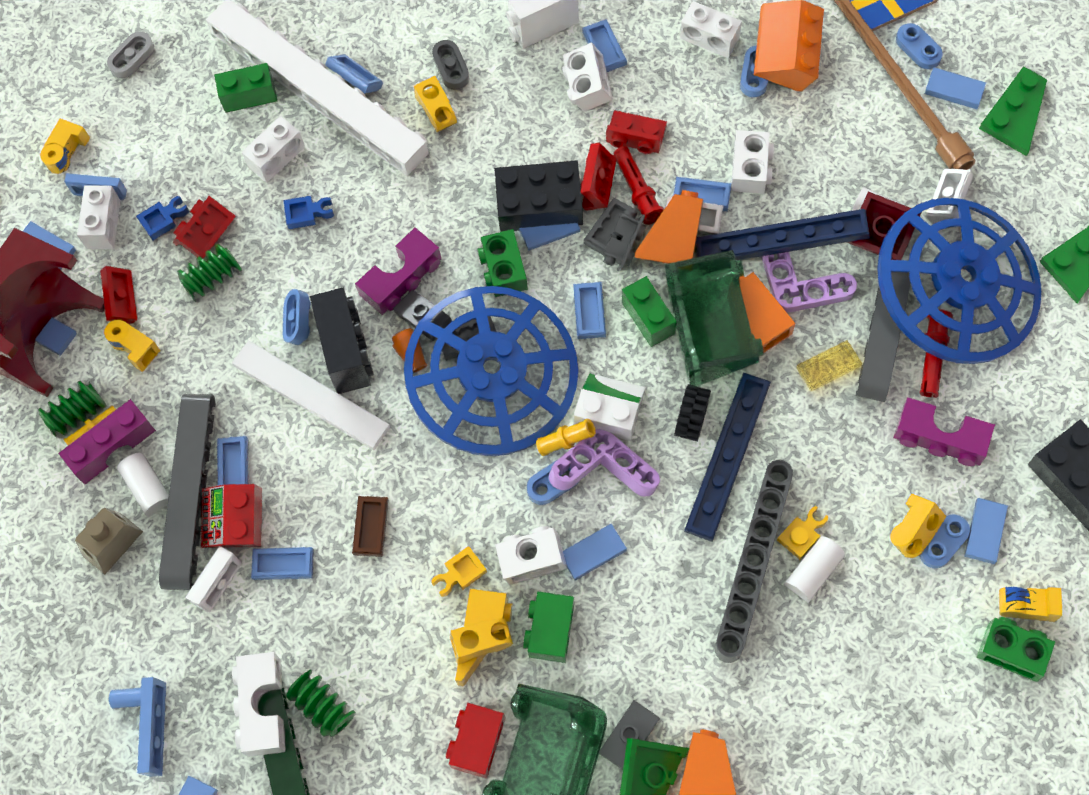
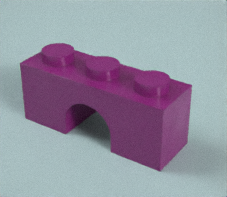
M416 227L395 245L398 257L405 262L402 269L395 273H386L374 265L355 283L358 294L381 315L387 310L393 311V308L401 301V297L407 291L415 290L419 286L421 278L427 272H434L440 265L442 258L439 247Z
M907 397L901 410L894 439L900 440V444L909 448L920 446L929 449L928 452L937 457L948 455L957 458L958 462L965 466H980L987 456L995 424L965 416L958 431L946 433L941 431L934 423L936 406Z
M130 399L58 454L74 475L85 485L109 467L106 461L111 453L126 445L131 446L133 449L156 430Z

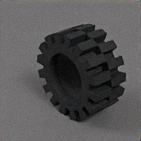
M687 385L674 436L698 442L711 390Z

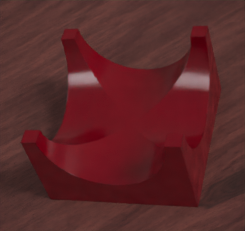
M14 227L0 248V374L48 397L53 387L39 376L35 368L33 359L35 339L51 318H55L64 312L74 309H93L103 313L105 310L104 299L76 283L58 268L72 270L78 261L74 255Z

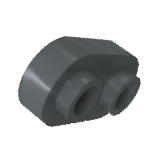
M451 40L437 42L432 49V55L444 85L453 90L465 87L469 81V72L457 44ZM443 55H451L447 59L442 58ZM455 75L460 76L458 79H451Z

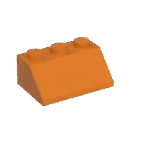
M804 0L763 3L760 9L754 75L795 91H803L818 79L824 8Z

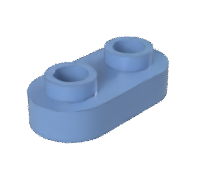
M908 23L899 28L896 36L897 45L919 67L933 69V67H937L940 64L943 55L941 47L920 26Z
M757 45L750 47L744 57L740 89L748 97L763 95L768 85V80L754 75L755 63L753 61L756 58ZM756 83L758 87H752L749 84Z
M292 289L284 301L283 339L285 342L294 345H300L308 338L310 333L309 309L311 302L308 294L304 291Z
M555 462L528 480L527 494L533 503L538 505L549 504L570 490H559L550 483L549 473ZM540 486L547 488V492L543 495L536 492Z
M948 515L929 545L919 555L921 561L926 566L934 569L945 566L970 534L968 522L959 515ZM950 525H956L959 528V533H953L950 530ZM931 548H939L941 555H934Z

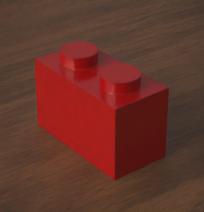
M467 703L465 710L459 711L455 725L459 732L456 741H450L446 752V759L450 760L449 766L452 769L488 778L505 722L504 713Z

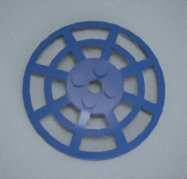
M932 199L920 203L905 212L891 226L883 240L877 266L878 283L883 302L899 329L914 344L927 353L940 359L960 364L990 362L1018 347L1031 332L1040 310L1042 293L1036 261L1019 232L1006 219L993 210L964 199ZM950 205L957 206L959 218L945 219L930 226L917 214L935 206ZM970 209L991 219L1007 234L1001 238L989 227L972 221ZM910 223L922 234L914 243L909 260H891L898 235L903 227ZM949 227H961L962 241L950 244L938 231ZM973 229L987 235L995 244L987 250L983 246L974 243ZM929 239L940 252L933 262L919 261L922 249ZM1014 242L1021 250L1028 265L1032 282L1022 279L1019 263L1010 248ZM1003 252L1011 264L1013 276L1000 273L995 259ZM961 269L970 273L971 282L963 279ZM891 272H909L912 290L921 304L909 316L903 310L896 296ZM919 273L931 274L937 293L930 299L922 286ZM1000 286L1014 289L1011 302L1006 310L996 299ZM1023 291L1034 295L1033 309L1028 322L1018 334L1010 318L1019 306ZM946 302L962 310L961 322L948 317L938 307ZM985 305L989 307L996 317L995 320L988 323L973 324L974 310ZM930 315L941 325L960 332L957 349L949 348L936 342L923 333L916 325ZM1000 326L1010 341L993 350L969 352L972 334L988 333L998 329Z
M474 287L443 299L419 321L410 337L405 354V387L410 403L420 421L442 442L457 450L474 455H509L533 446L538 438L549 435L564 419L572 404L577 388V353L572 338L562 321L541 301L524 292L506 287ZM482 294H505L528 302L529 305L521 315L505 309L485 308ZM471 297L474 311L457 317L445 329L430 322L438 312L449 304L461 298ZM539 310L547 315L557 327L567 349L550 350L543 334L531 323V320ZM488 317H502L515 323L507 334L490 330ZM476 319L479 334L473 336L467 342L452 334L461 325ZM525 329L535 338L541 351L524 353L517 339ZM424 331L437 338L431 354V372L413 377L414 352L419 337ZM446 343L459 351L457 366L439 370L440 355ZM488 360H495L499 363L500 370L490 374L484 370L483 365ZM569 360V384L561 405H558L546 395L552 380L553 362ZM544 363L543 380L540 388L537 389L525 380L527 365ZM459 379L460 384L466 391L459 404H456L448 395L442 384L443 381ZM433 384L442 403L452 412L443 428L425 410L418 397L416 388ZM518 390L532 399L522 409L508 415L505 399L513 396ZM476 399L493 402L496 417L479 416L468 411ZM539 405L553 415L549 422L537 432L513 442L510 424L527 417ZM465 420L479 426L498 427L501 444H477L463 440L453 434L461 421Z

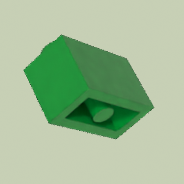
M268 63L214 74L218 97L225 113L277 102L274 80Z
M647 276L622 289V304L650 347L676 334L677 321Z
M537 591L536 600L530 601L528 618L533 619L532 628L525 631L523 648L528 649L529 658L566 663L575 604L573 596Z

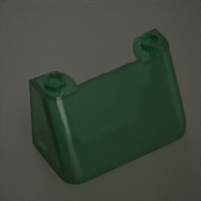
M730 250L664 264L668 295L673 317L677 321L676 330L689 385L700 386L759 363V357L764 356L761 339H755L754 334L751 333L740 289L739 277L744 276L741 259H735L734 251Z
M518 684L516 693L511 699V709L514 716L521 722L503 781L497 779L490 781L485 786L482 795H587L607 727L606 713L581 696Z

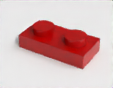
M105 266L100 270L106 321L122 320L127 324H132L137 321L131 270Z

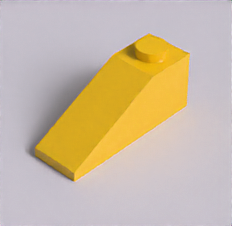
M470 589L464 627L496 619H506L507 622H510L513 604L508 603L507 594ZM486 654L458 664L455 678L458 686H464Z

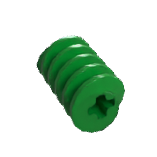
M216 244V255L207 250L205 252L207 261L198 256L196 258L198 267L188 263V274L181 269L177 271L181 284L195 302V292L202 297L205 296L204 286L212 291L215 289L213 280L218 281L220 284L224 283L223 273L232 278V267L240 272L242 271V268L227 248Z
M78 381V392L69 387L67 390L70 398L68 399L59 394L58 400L60 404L58 406L49 401V412L42 408L38 409L40 417L56 438V431L64 436L68 434L66 425L73 429L77 428L75 418L85 422L87 420L85 411L96 415L95 404L102 408L107 407L90 382L86 385Z
M310 669L289 687L286 697L289 701H295V707L298 710L304 709L303 716L306 719L312 718L311 724L315 728L321 727L320 734L323 737L330 735L331 738L340 733L351 722L356 712L352 710L344 714L343 711L347 706L346 701L336 705L335 702L339 694L336 692L327 696L326 694L331 686L325 684L319 687L318 685L323 677L318 675L311 679L310 676L313 670Z

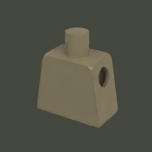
M103 508L93 519L86 523L85 528L76 537L75 542L83 558L105 575L143 531L121 513Z

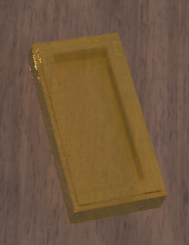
M848 340L798 364L796 369L809 390L813 391L861 367L862 362Z

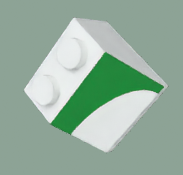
M590 373L581 389L574 413V424L582 422L584 419H590L595 426V430L608 431L617 438L631 441L646 387Z

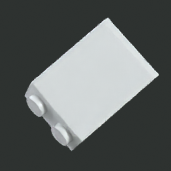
M508 0L509 11L506 12L510 23L508 32L512 41H518L522 49L579 23L578 0Z

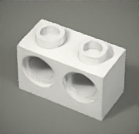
M693 1L681 21L680 39L729 58L740 38L742 21Z
M593 43L563 55L565 66L562 67L566 80L569 82L570 89L567 90V93L573 105L576 104L582 111H587L613 100L603 54Z
M280 116L242 151V155L248 168L267 183L302 151L305 145L300 131Z
M736 130L731 191L764 194L766 184L771 185L773 169L767 168L768 160H773L774 144L769 143L770 132ZM749 149H756L759 152H751ZM748 173H754V174H756L757 176H756V177H751V176H748L747 174H748Z
M84 185L77 236L86 249H114L121 200L112 186Z

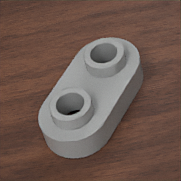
M145 32L132 33L108 57V68L115 77L127 78L131 76L152 55L154 44L150 36Z

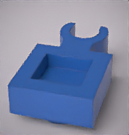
M180 196L171 199L165 207L158 202L136 216L152 241L175 228L176 225L173 221L175 218L184 217L189 213L186 205L176 209L178 205L183 203Z
M311 196L283 200L288 229L316 225V217L329 219L334 216L332 209L323 210L325 206L333 205L329 197L321 198L314 203Z

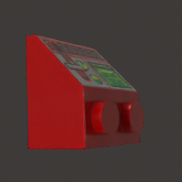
M227 484L203 488L201 548H218L219 546L223 548L261 547L262 488L256 484Z

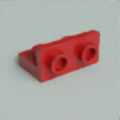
M614 110L610 125L606 129V142L616 148L623 146L635 148L643 154L659 153L667 121Z
M600 142L590 144L589 153L586 158V167L580 192L584 195L582 208L585 211L608 207L617 159Z
M208 196L204 202L199 199L190 210V213L193 214L192 218L188 223L182 220L173 232L177 236L173 241L176 246L180 244L193 255L199 256L202 259L206 256L205 252L213 247L236 217L211 196Z

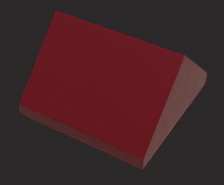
M868 191L860 209L866 210L870 238L846 243L879 255L883 240L891 226L911 208ZM907 223L898 235L891 260H902L915 230V227L910 223Z

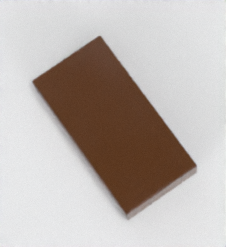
M358 496L352 549L353 555L383 557L388 497Z

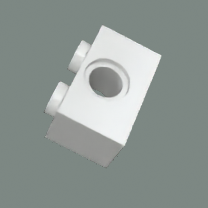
M548 526L538 527L531 531L532 534L522 537L520 535H511L505 537L502 543L495 544L503 579L509 585L567 569L560 537L554 528H549ZM529 548H537V554L533 559H524L525 552Z

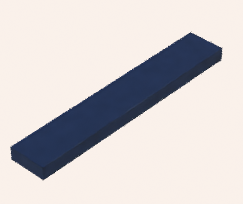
M859 209L697 237L698 265L707 266L869 239L866 210Z
M743 372L684 532L713 542L770 387V381Z

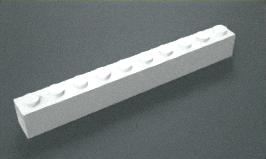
M225 0L206 19L209 29L214 36L254 65L268 63L273 79L407 177L429 154L427 140L420 132L411 131L399 117L395 116L393 118L381 104L378 102L372 103L360 89L350 87L339 74L329 72L320 60L311 59L299 45L293 46L289 43L281 32L272 31L260 17L254 18L250 15L242 4L238 3L236 5L231 0Z

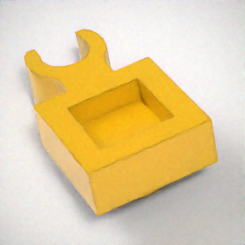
M817 506L810 509L805 522L796 517L777 538V541L799 560L820 538V535L814 530L823 527L828 520V515L821 521H816L812 515L817 511Z
M468 546L444 563L448 572L436 575L431 583L433 586L440 581L447 583L445 589L439 592L440 596L444 597L451 592L453 586L457 583L464 590L486 574L487 569Z

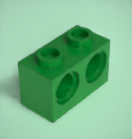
M514 229L482 236V247L477 248L481 265L487 264L488 272L484 273L486 286L506 287L517 291L528 290L527 278ZM500 249L504 251L500 255L493 254L495 250ZM503 274L511 275L506 280L499 279V276ZM494 293L495 297H499V296L505 295V294H495V293Z
M994 617L988 623L976 658L1038 682L1045 675L1055 641L1048 639V636L1039 630L1029 629L1028 631L1020 628L1015 621L1009 618L999 617L998 619ZM996 634L1006 638L1008 642L1007 648L1000 647L996 643ZM1025 647L1034 648L1038 654V660L1030 659L1026 655Z

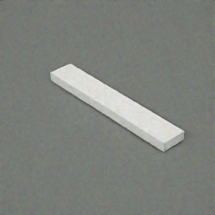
M249 340L232 362L233 366L372 450L376 449L390 429V425Z

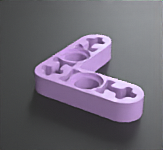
M789 252L777 254L778 259L773 261L774 255L761 256L772 295L786 312L847 301L855 294L857 282L850 274L839 273L797 282ZM776 268H783L787 271L788 277L777 279L773 276L772 271ZM840 282H843L845 286H849L847 292H843L842 288H834H837ZM827 284H830V289H833L831 294L832 296H829V287ZM812 287L819 288L823 292V297L813 299L808 295L807 291ZM799 290H802L803 302H801V296L795 297L799 295ZM784 293H788L789 297H794L791 304H788L786 300H781Z
M596 429L594 437L580 441L553 464L549 473L550 483L559 490L572 488L600 463L640 496L652 495L660 483L659 474L655 469L611 432ZM596 443H605L597 447L596 451L593 449ZM579 454L584 455L589 459L590 463H580L576 460L575 456ZM624 458L629 462L630 466L622 467L618 465L616 459ZM570 467L571 471L569 473V476L564 475L563 477H561L559 475L564 474ZM645 479L649 480V482L643 483L641 481H644Z

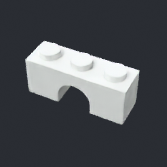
M275 652L236 656L237 666L232 668V679L234 685H238V697L234 698L233 702L234 713L236 717H239L240 729L235 731L237 749H241V753L247 757L285 752L284 720L278 715L261 716L258 711V702L263 694L271 690L282 689L280 658Z

